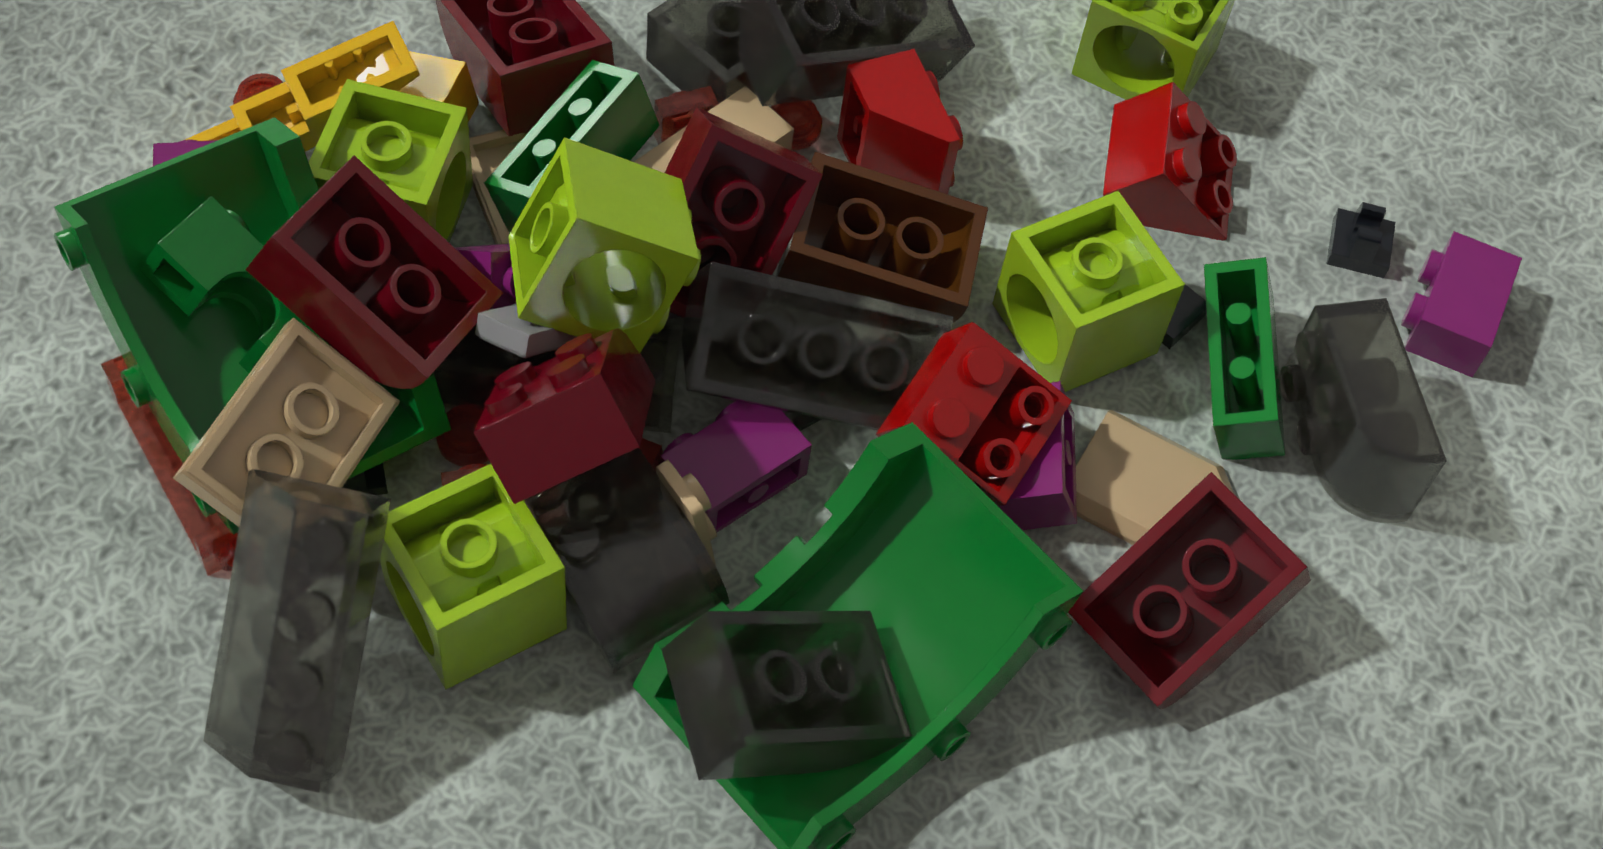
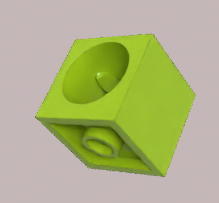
M1092 0L1071 74L1125 100L1174 82L1188 97L1218 49L1235 0Z
M347 79L309 160V165L318 188L320 189L355 155L444 239L450 242L473 186L467 108Z
M564 137L508 235L518 318L544 327L554 328L557 331L576 337L591 333L593 338H596L615 328H619L627 334L640 353L653 333L658 334L663 329L669 316L670 305L682 286H689L693 282L700 266L701 253L696 246L691 223L692 212L687 205L682 179Z
M1116 191L1011 232L992 304L1038 374L1050 383L1060 381L1064 391L1067 392L1157 354L1185 283L1119 191Z
M491 464L372 519L384 582L445 690L567 629L565 567L524 500L513 504Z

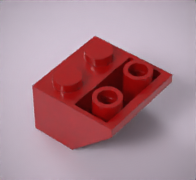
M915 49L847 66L837 139L848 162L948 194L949 188L955 182L954 166L957 153L963 147V135L957 118L954 115L948 116L940 100L939 85L934 73L931 70L925 71Z
M1171 82L1114 104L1103 196L1119 191L1143 226L1221 241L1226 240L1229 213L1233 209L1231 186L1233 167L1237 163L1235 147L1227 135L1221 134L1204 116L1198 103L1190 101L1177 85Z
M971 322L942 334L875 435L880 437L913 422L996 505L1003 506L1006 505L1072 400L976 323Z

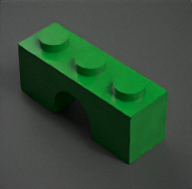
M211 196L156 244L139 270L188 316L193 314L208 300L220 297L237 300L248 307L258 322L259 338L239 364L250 373L284 325L292 318L298 320L315 335L317 334L245 270L263 248V245L250 233L249 227L238 214L225 209Z

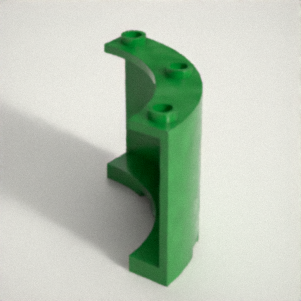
M275 117L54 206L63 230L54 233L56 245L71 271L80 268L101 315L128 367L120 372L125 388L138 408L146 404L149 405L182 463L186 461L249 373L239 362L258 340L259 326L254 314L248 307L237 300L225 297L208 300L193 314L188 316L139 269L156 244L211 196L222 207L238 214L249 227L250 233L264 246L271 236L319 190L300 136ZM433 373L421 385L411 389L394 388L377 382L400 400V402L348 479L451 430ZM192 493L205 517L217 513L233 535L242 531L240 527Z
M913 422L869 442L847 477L824 504L833 515L808 542L801 536H795L772 560L754 575V581L760 586L755 592L732 610L721 601L693 622L656 642L632 685L777 849H841L855 834L856 828L853 825L923 768L934 756L940 761L951 757L971 735L966 726L1006 686L1038 648L1047 650L1069 630L1073 620L1067 613L1084 592Z

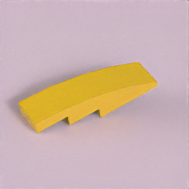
M391 21L282 69L281 72L286 82L229 106L234 118L185 140H220L275 117L300 136L304 151L306 152L317 145L347 79L399 91L420 76V73L394 21Z

